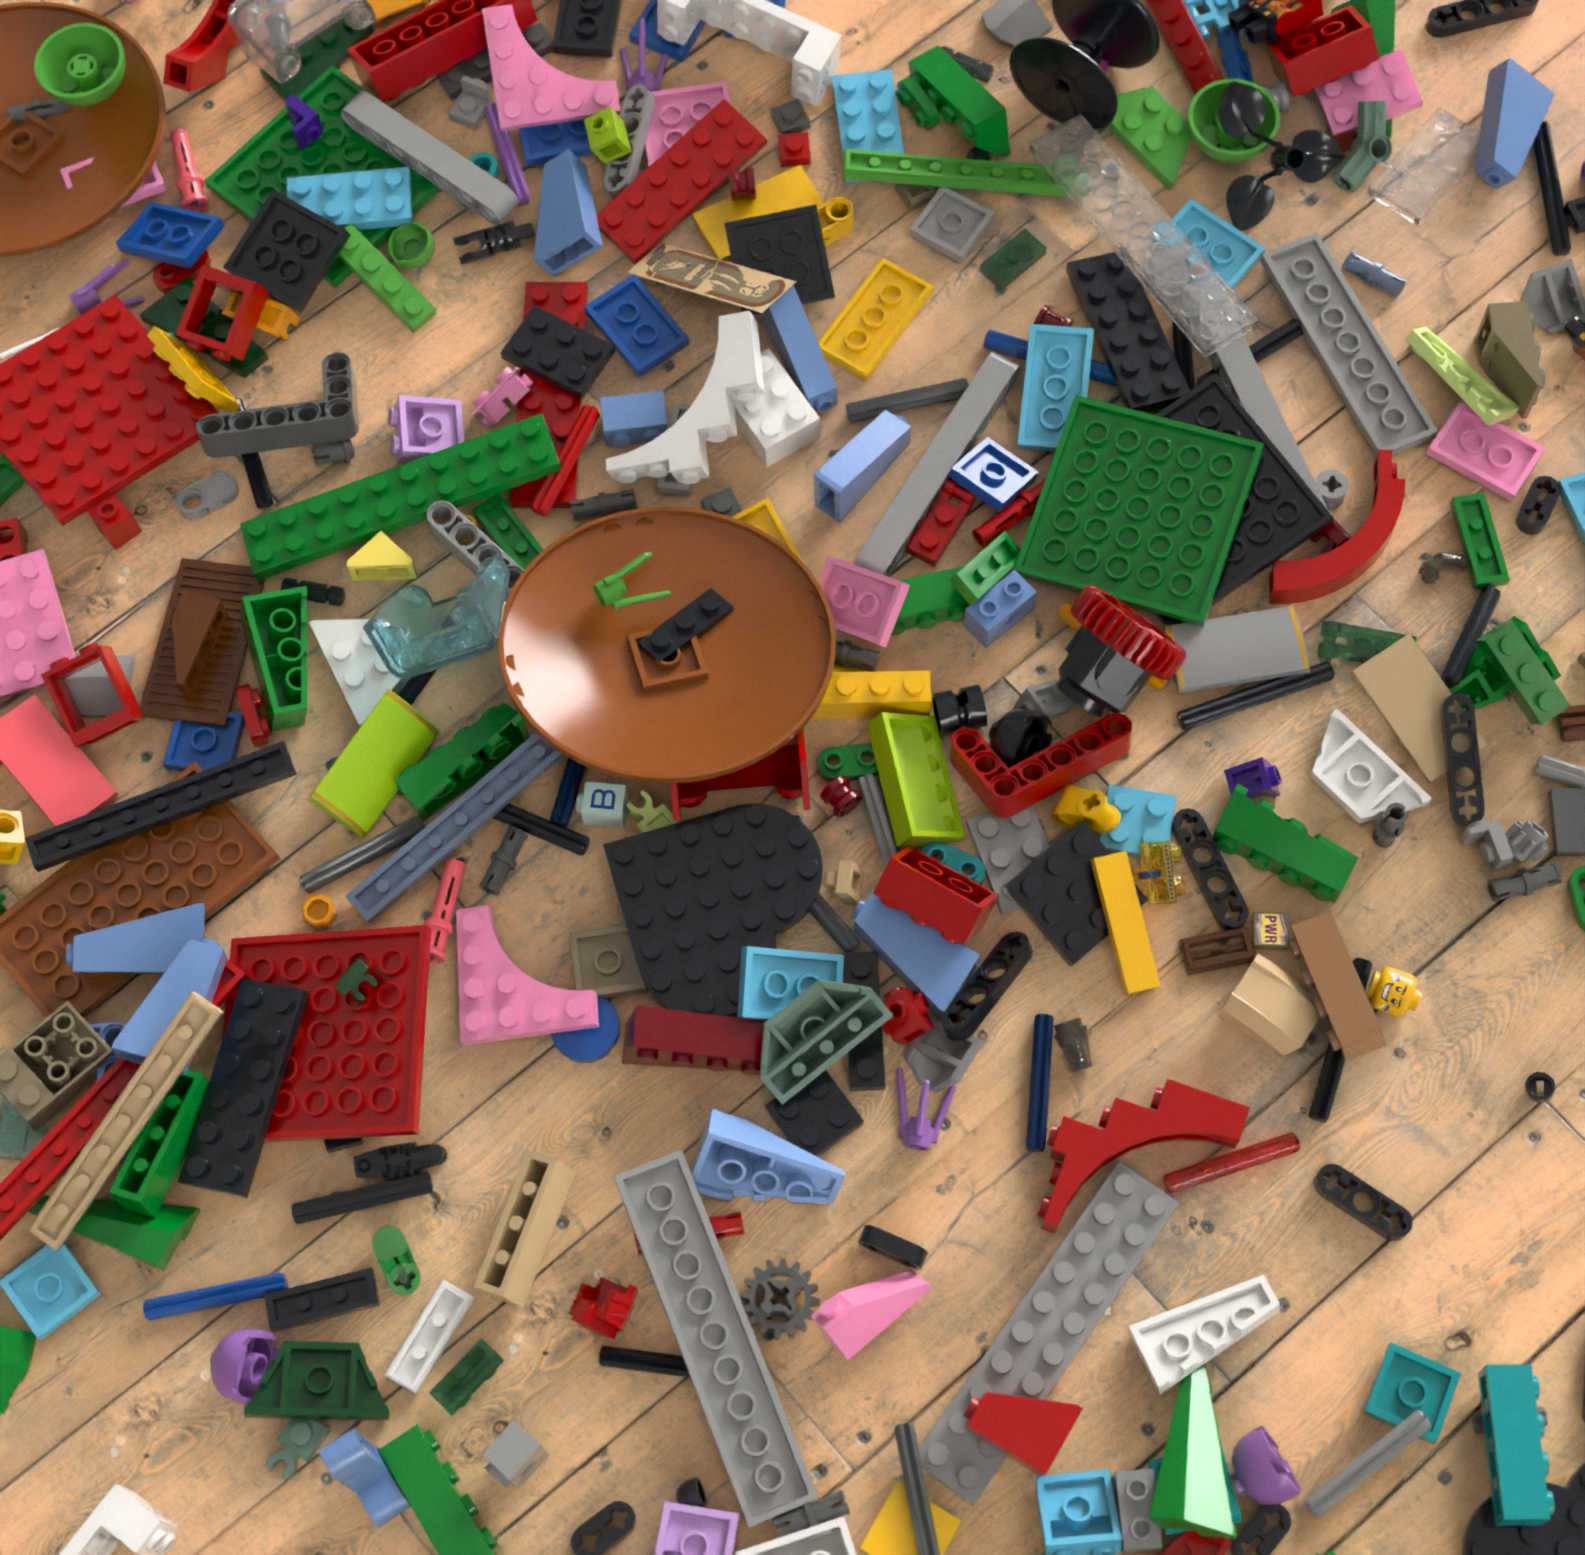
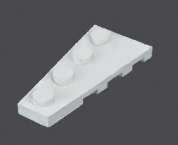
M1263 1274L1130 1325L1129 1334L1160 1395L1279 1313L1280 1303Z

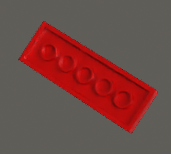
M723 99L596 215L599 230L636 265L730 179L729 170L735 169L738 171L766 146L767 138L727 100Z

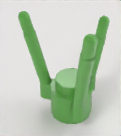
M643 553L614 574L592 585L599 603L604 608L612 605L616 611L624 606L671 596V592L667 590L623 599V595L627 593V588L622 578L652 557V553Z

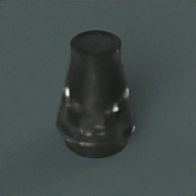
M1075 1018L1055 1025L1056 1034L1054 1038L1071 1065L1072 1071L1077 1072L1092 1067L1087 1025H1083L1081 1018Z

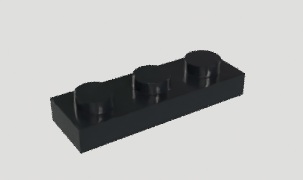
M710 588L654 629L651 635L645 636L638 641V648L654 662L655 658L659 661L670 662L677 657L676 650L678 648L681 652L691 645L693 637L696 636L697 639H700L734 610V607Z
M372 1268L264 1294L269 1326L272 1332L380 1306L375 1274Z

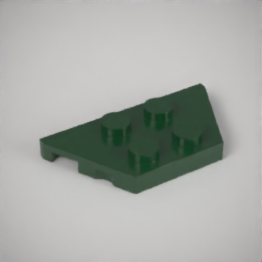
M284 1341L275 1356L274 1362L260 1381L258 1389L244 1408V1418L389 1420L390 1411L382 1399L377 1387L378 1384L372 1371L369 1370L359 1343Z

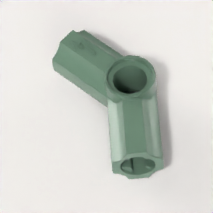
M1386 101L1358 102V137L1351 145V153L1333 174V181L1339 188L1344 189L1348 193H1354L1378 163L1385 162L1391 155L1392 144L1386 136Z

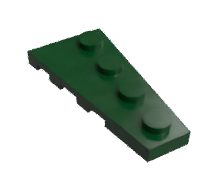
M354 6L261 68V75L283 100H286L291 94L299 96L332 65L339 70V64L346 56L350 57L347 49L369 38L375 32L373 24Z
M188 277L139 314L142 321L150 326L155 325L166 333H173L176 338L186 343L185 340L175 334L194 283ZM211 300L198 335L225 343L233 320L222 314L223 311ZM252 339L243 361L231 358L230 362H225L211 355L213 351L208 349L203 351L213 361L243 378H246L268 360L266 352Z

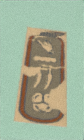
M660 243L627 272L763 313L796 283V281L664 243Z

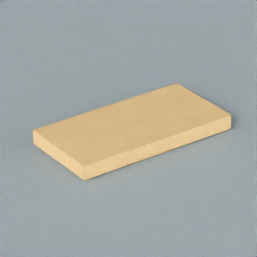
M1409 633L1354 669L1352 674L1427 782L1430 783L1446 772L1440 708L1443 700L1452 695V693ZM1454 699V705L1449 706L1448 710L1455 713L1457 723L1449 724L1450 730L1458 727L1469 728L1468 722L1460 723V713L1464 712L1457 700ZM1477 730L1478 748L1481 750L1488 744ZM1456 733L1451 740V745L1455 751L1463 753L1468 750L1470 740L1467 735Z

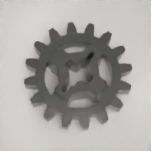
M781 1258L779 1267H774L771 1260H766L767 1270L762 1271L760 1268L755 1267L753 1270L756 1279L745 1278L744 1280L745 1285L750 1289V1291L741 1292L740 1294L741 1300L749 1302V1304L744 1306L746 1315H753L749 1320L751 1328L758 1324L761 1325V1336L764 1337L771 1330L777 1341L781 1337V1332H787L789 1338L793 1339L796 1327L803 1332L807 1331L804 1320L806 1318L813 1320L811 1315L814 1314L810 1308L820 1306V1299L811 1297L812 1294L818 1291V1285H808L807 1282L812 1277L811 1272L807 1271L801 1275L799 1273L800 1263L798 1262L791 1268H788L785 1258ZM786 1276L790 1279L787 1282L775 1281L773 1277ZM761 1287L765 1293V1300L757 1308L756 1295ZM772 1290L780 1296L787 1293L786 1299L789 1309L781 1303L773 1305L774 1297ZM803 1290L805 1302L800 1312L795 1305V1300ZM773 1317H785L788 1322L776 1323L769 1320Z

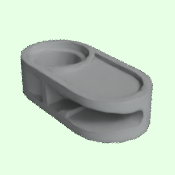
M217 471L179 491L176 496V504L180 513L189 520L201 519L236 500L239 494V487L231 473ZM191 497L201 499L200 505L194 509L184 507L185 502Z

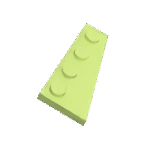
M1426 326L1412 330L1406 338V341L1412 346L1413 352L1423 358L1488 426L1512 418L1520 407Z

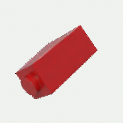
M986 1392L980 1399L975 1396L971 1399L962 1415L968 1419L963 1428L1042 1477L1049 1470L1083 1408L1071 1403Z

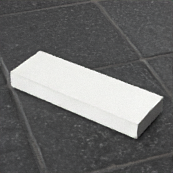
M443 1279L384 1376L418 1395L475 1301V1298Z

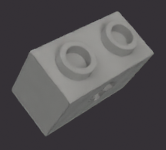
M514 1420L482 1454L489 1461L485 1469L505 1487L512 1483L518 1489L549 1456L547 1451Z
M1154 1470L1116 1471L1111 1477L1122 1535L1120 1554L1158 1552L1162 1548L1160 1527L1149 1518L1156 1488Z

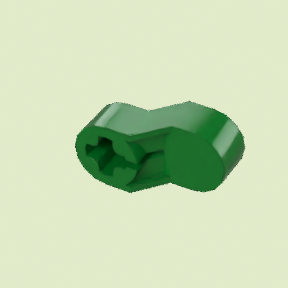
M385 1225L380 1227L373 1235L372 1246L387 1282L393 1292L398 1295L412 1294L420 1285L421 1275L405 1237L400 1229L395 1226ZM396 1256L399 1260L398 1263H395L394 1257Z

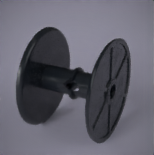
M1052 0L1055 20L1061 31L1073 45L1049 37H1033L1023 40L1015 46L1010 55V71L1014 82L1025 98L1049 118L1063 125L1081 130L1104 128L1116 116L1118 98L1112 81L1100 66L1102 60L1108 61V66L1122 69H1133L1148 64L1156 56L1160 46V36L1156 23L1149 11L1139 0Z

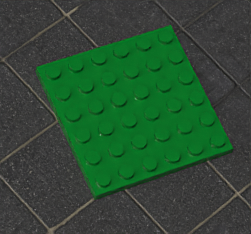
M332 65L297 96L319 116L324 132L317 141L309 144L303 150L297 146L292 133L294 126L287 118L289 113L287 107H285L204 182L207 189L252 223L272 190L287 197V178L408 166L345 123L340 115V111L361 90H366ZM409 168L411 172L412 209L414 215L441 189ZM398 227L358 231L378 249ZM337 257L323 279L336 288L352 271Z
M1075 395L1014 570L1022 577L1076 592L1083 591L1087 585H1094L1115 596L1130 607L1204 627L1264 450V443Z

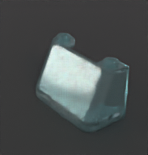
M500 553L488 557L479 564L477 577L468 587L460 589L453 597L435 603L428 592L418 585H408L396 589L363 626L364 631L390 673L397 678L408 679L493 650L498 643V637L501 633L510 580L509 569Z

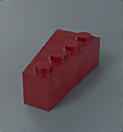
M636 1005L625 1023L622 1064L705 1068L712 1071L740 1070L741 1073L746 1075H760L763 1026L767 1021Z

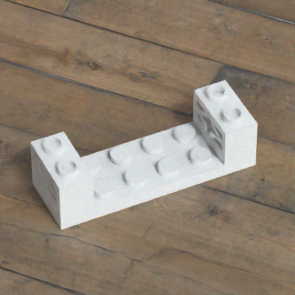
M657 0L658 34L664 39L684 46L700 20L705 21L711 27L726 30L737 39H744L757 45L760 49L777 54L792 63L790 95L799 99L802 103H809L817 107L832 83V76L838 73L842 35L769 1Z
M114 1484L59 1555H111L117 1547V1538L137 1554L165 1555L176 1541L174 1535L179 1530V1527L136 1492Z

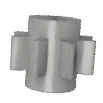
M1518 820L1505 833V836L1510 839L1508 843L1513 856L1521 862H1526L1529 857L1535 862L1549 849V846L1544 843L1549 837L1547 832L1532 820H1528L1525 824Z

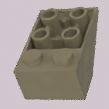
M1528 301L1489 303L1474 337L1479 365L1496 387L1520 407L1517 413L1521 418H1527L1532 406L1536 405L1537 396L1540 390L1544 389L1546 381L1545 372L1543 369H1540L1538 362L1540 358V344L1534 340L1535 317L1534 314L1529 312Z
M66 1001L0 1055V1094L30 1128L36 1132L69 1103L110 1057L113 1050L77 1010Z

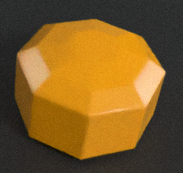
M323 894L309 897L302 906L305 923L315 930L330 928L337 918L335 903Z

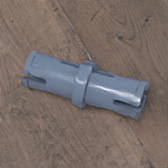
M1353 250L1348 254L1342 265V269L1365 280V284L1370 287L1374 285L1396 298L1407 283V279L1383 267L1384 264L1380 262L1374 263Z

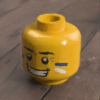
M1385 967L1381 972H1374L1366 995L1368 998H1371L1370 1004L1373 1009L1396 1018H1401L1407 1013L1408 1009L1416 1010L1422 991L1416 990L1417 979L1415 976L1393 967Z

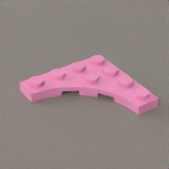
M512 4L482 8L501 131L583 120L598 111L610 107L617 114L621 113L616 81L584 80L557 70L544 61L528 44L517 24Z
M486 905L456 910L460 1042L462 1044L472 1045L599 1027L598 998L594 990H564L548 986L529 977L505 953L497 934L492 907Z

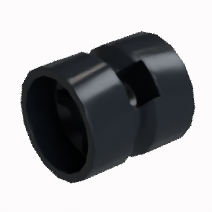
M979 684L960 688L958 694H954L951 690L932 694L933 711L940 736L952 734L961 729L962 726L972 729L987 726L986 706Z

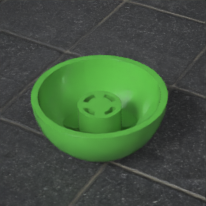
M94 23L72 24L54 32L42 43L35 56L34 72L42 88L56 100L70 106L89 107L107 100L116 92L125 73V53L119 38L110 29Z
M1222 79L1206 85L1192 99L1188 111L1189 130L1195 144L1210 158L1223 163L1246 162L1262 154L1270 145L1251 136L1249 132L1240 139H1233L1223 131L1219 122L1218 108L1225 88L1229 83L1236 81L1240 84L1251 86L1261 93L1266 102V116L1259 126L1253 128L1255 131L1273 140L1280 126V111L1275 99L1261 86L1242 79Z

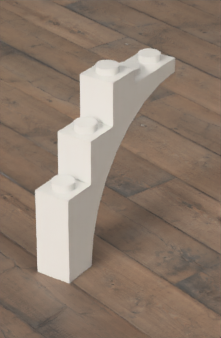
M750 310L718 317V344L713 366L704 387L691 407L678 421L653 441L631 452L605 459L606 471L616 482L632 483L637 478L647 476L660 478L666 476L669 472L678 483L681 482L683 484H694L702 478L709 477L706 441L723 442L728 437L737 436L734 400L748 401L754 399L757 395L765 394L758 323Z

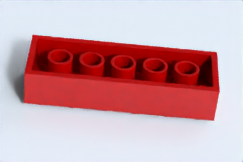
M440 0L348 48L347 51L360 81L378 100L385 102L396 99L400 93L424 84L427 79L438 73L449 71L453 65L463 60L471 59L478 52L488 48L482 8L512 4L521 32L528 29L529 25L538 20L531 0Z

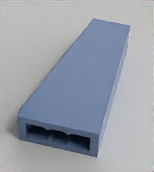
M1511 58L1491 69L1488 74L1474 169L1478 175L1496 189L1518 177L1555 95Z
M569 149L546 162L543 168L534 260L552 276L557 275L603 247L587 167Z
M792 285L763 312L764 326L789 377L815 412H825L837 404V386L794 285Z
M885 409L814 474L815 506L841 523L909 445L911 441V426L902 416L893 415Z
M871 893L866 902L861 900L852 914V918L855 919L854 932L872 951H877V956L909 989L923 994L929 1004L930 1011L941 1020L945 1010L978 967L980 954L961 943L953 944L945 940L941 936L940 931L931 926L924 927L915 923L910 918V914L901 909L894 910L885 906L880 901V897Z
M197 903L74 936L73 944H67L66 965H73L72 971L74 973L164 974L189 939L200 942L204 938L205 903Z
M204 938L200 942L191 939L187 941L114 1040L112 1050L116 1058L142 1064L191 992L195 991L212 1003L227 962L224 948L219 943ZM190 1062L181 1073L182 1076H186Z

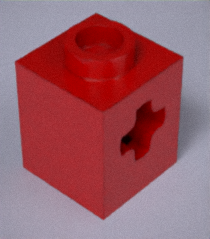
M114 492L87 510L97 529L115 550L142 532L131 512Z

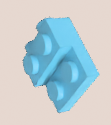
M1110 1469L1045 1475L1042 1477L1035 1476L1040 1528L1045 1555H1115L1121 1553L1122 1535Z

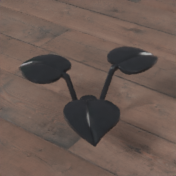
M1233 81L1227 85L1219 102L1218 117L1223 131L1233 139H1240L1249 132L1251 136L1275 148L1271 157L1275 167L1273 171L1262 175L1258 181L1252 175H1242L1236 178L1228 188L1226 205L1233 226L1243 231L1261 222L1273 206L1274 190L1270 186L1263 184L1266 180L1276 175H1282L1283 171H1293L1301 181L1317 182L1343 160L1346 154L1331 137L1317 130L1301 131L1294 137L1292 145H1283L1282 142H1277L1255 131L1253 127L1259 126L1266 116L1267 107L1264 97L1255 88Z

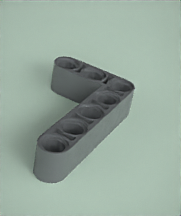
M335 352L323 359L324 399L211 414L199 419L196 424V430L204 453L209 457L218 458L353 438L358 433L359 422L356 380L349 356L342 352Z

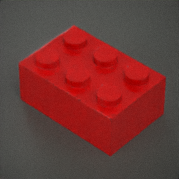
M1352 5L1310 22L1286 36H1280V41L1274 45L1268 41L1266 42L1274 74L1280 81L1285 83L1287 90L1293 97L1308 94L1315 87L1324 83L1335 82L1343 75L1354 70L1365 69L1372 62L1380 59L1372 27Z
M911 845L890 858L873 894L881 898L880 901L885 906L894 910L901 909L910 914V918L915 923L924 927L931 926L940 931L941 936L945 940L953 944L961 943L963 945L982 930L999 897L997 893Z

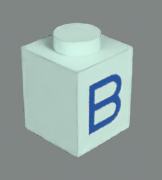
M585 781L584 793H578L576 806L577 813L582 815L584 825L625 828L629 798L626 785Z

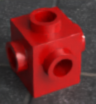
M897 987L884 995L885 1000L882 1002L894 1016L882 1024L881 1028L887 1035L890 1034L893 1042L906 1045L935 1029L927 1014L930 1011L929 1004L922 993H917L908 988Z

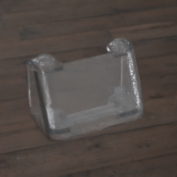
M236 0L228 10L229 23L246 57L281 84L292 78L299 71L301 58L297 48L343 17L348 26L355 30L364 29L377 20L374 10L367 0Z

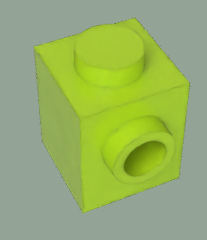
M611 107L598 111L584 119L590 148L604 164L631 152L625 123Z

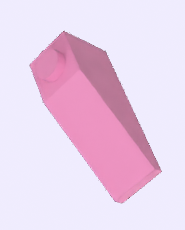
M909 1270L838 1292L834 1297L826 1300L811 1317L830 1344L849 1361L925 1295L931 1287L915 1272Z

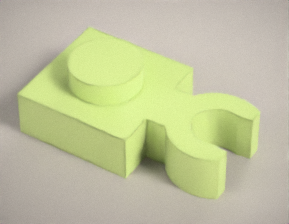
M646 791L640 792L641 799L645 802L642 808L634 807L630 801L627 803L629 814L634 818L642 819L637 824L638 830L641 833L680 822L673 820V814L663 803L655 809L652 798Z

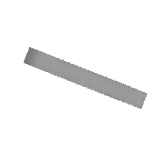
M641 84L634 85L627 91L620 113V118L625 123L626 132L632 123L639 122L638 128L633 133H627L632 153L625 161H620L621 157L608 162L604 177V187L614 197L618 196L637 178L655 106L654 95L647 87Z

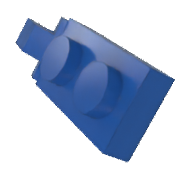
M1229 26L1228 29L1217 34V45L1223 53L1221 62L1227 71L1228 79H1242L1254 83L1248 53L1242 48L1239 32L1236 33Z

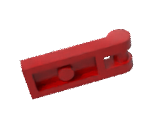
M949 477L941 494L908 544L907 553L935 567L978 497ZM953 497L962 501L959 506L950 503Z

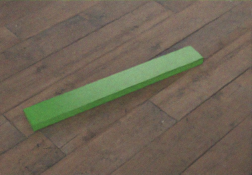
M844 149L843 179L1074 198H1087L1089 191L1088 168Z

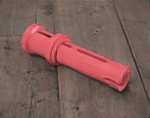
M184 129L173 130L169 137L179 174L176 186L183 198L181 208L203 213L209 208V201L203 194L204 180L196 171L189 134Z
M446 859L431 917L426 918L423 925H427L431 929L429 962L439 964L445 962L446 955L444 950L446 942L454 929L450 921L464 870L467 866L464 862L456 859Z

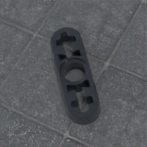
M1328 1164L1322 1167L1315 1176L1314 1186L1321 1197L1383 1238L1390 1241H1398L1403 1239L1412 1229L1413 1220L1407 1209L1337 1164ZM1332 1174L1338 1177L1337 1184L1345 1190L1349 1184L1354 1186L1347 1195L1346 1200L1340 1198L1345 1191L1336 1186L1331 1190L1325 1186L1327 1180L1323 1178V1175L1328 1178ZM1358 1193L1369 1195L1373 1201L1372 1210L1368 1212L1359 1211L1353 1203L1354 1195ZM1381 1204L1386 1207L1382 1214L1388 1218H1393L1395 1215L1401 1218L1399 1224L1403 1229L1390 1230L1388 1228L1389 1220L1381 1215L1377 1221L1372 1219L1380 1209Z

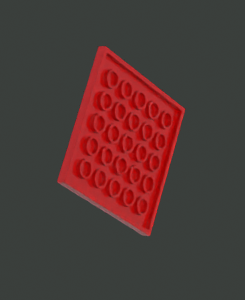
M116 295L0 364V452L62 526L85 513L111 493L120 491L198 442L200 439L196 430V424L199 419L207 415L219 413L207 399L201 397L198 400L187 392L184 388L187 383L176 377L169 370L168 367L171 365L169 361L163 360L154 352L155 344L147 336L149 332Z
M427 925L231 938L229 961L246 973V979L303 989L310 993L264 1142L419 1135L431 929ZM357 958L369 967L364 974L372 975L378 982L376 987L368 981H363L359 984V992L366 997L364 1001L354 997L352 988L344 995L334 986ZM239 987L226 1000L222 1040Z

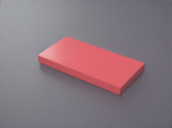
M35 694L0 718V761L54 826L98 811L118 796L114 788L79 747L74 746L71 737Z

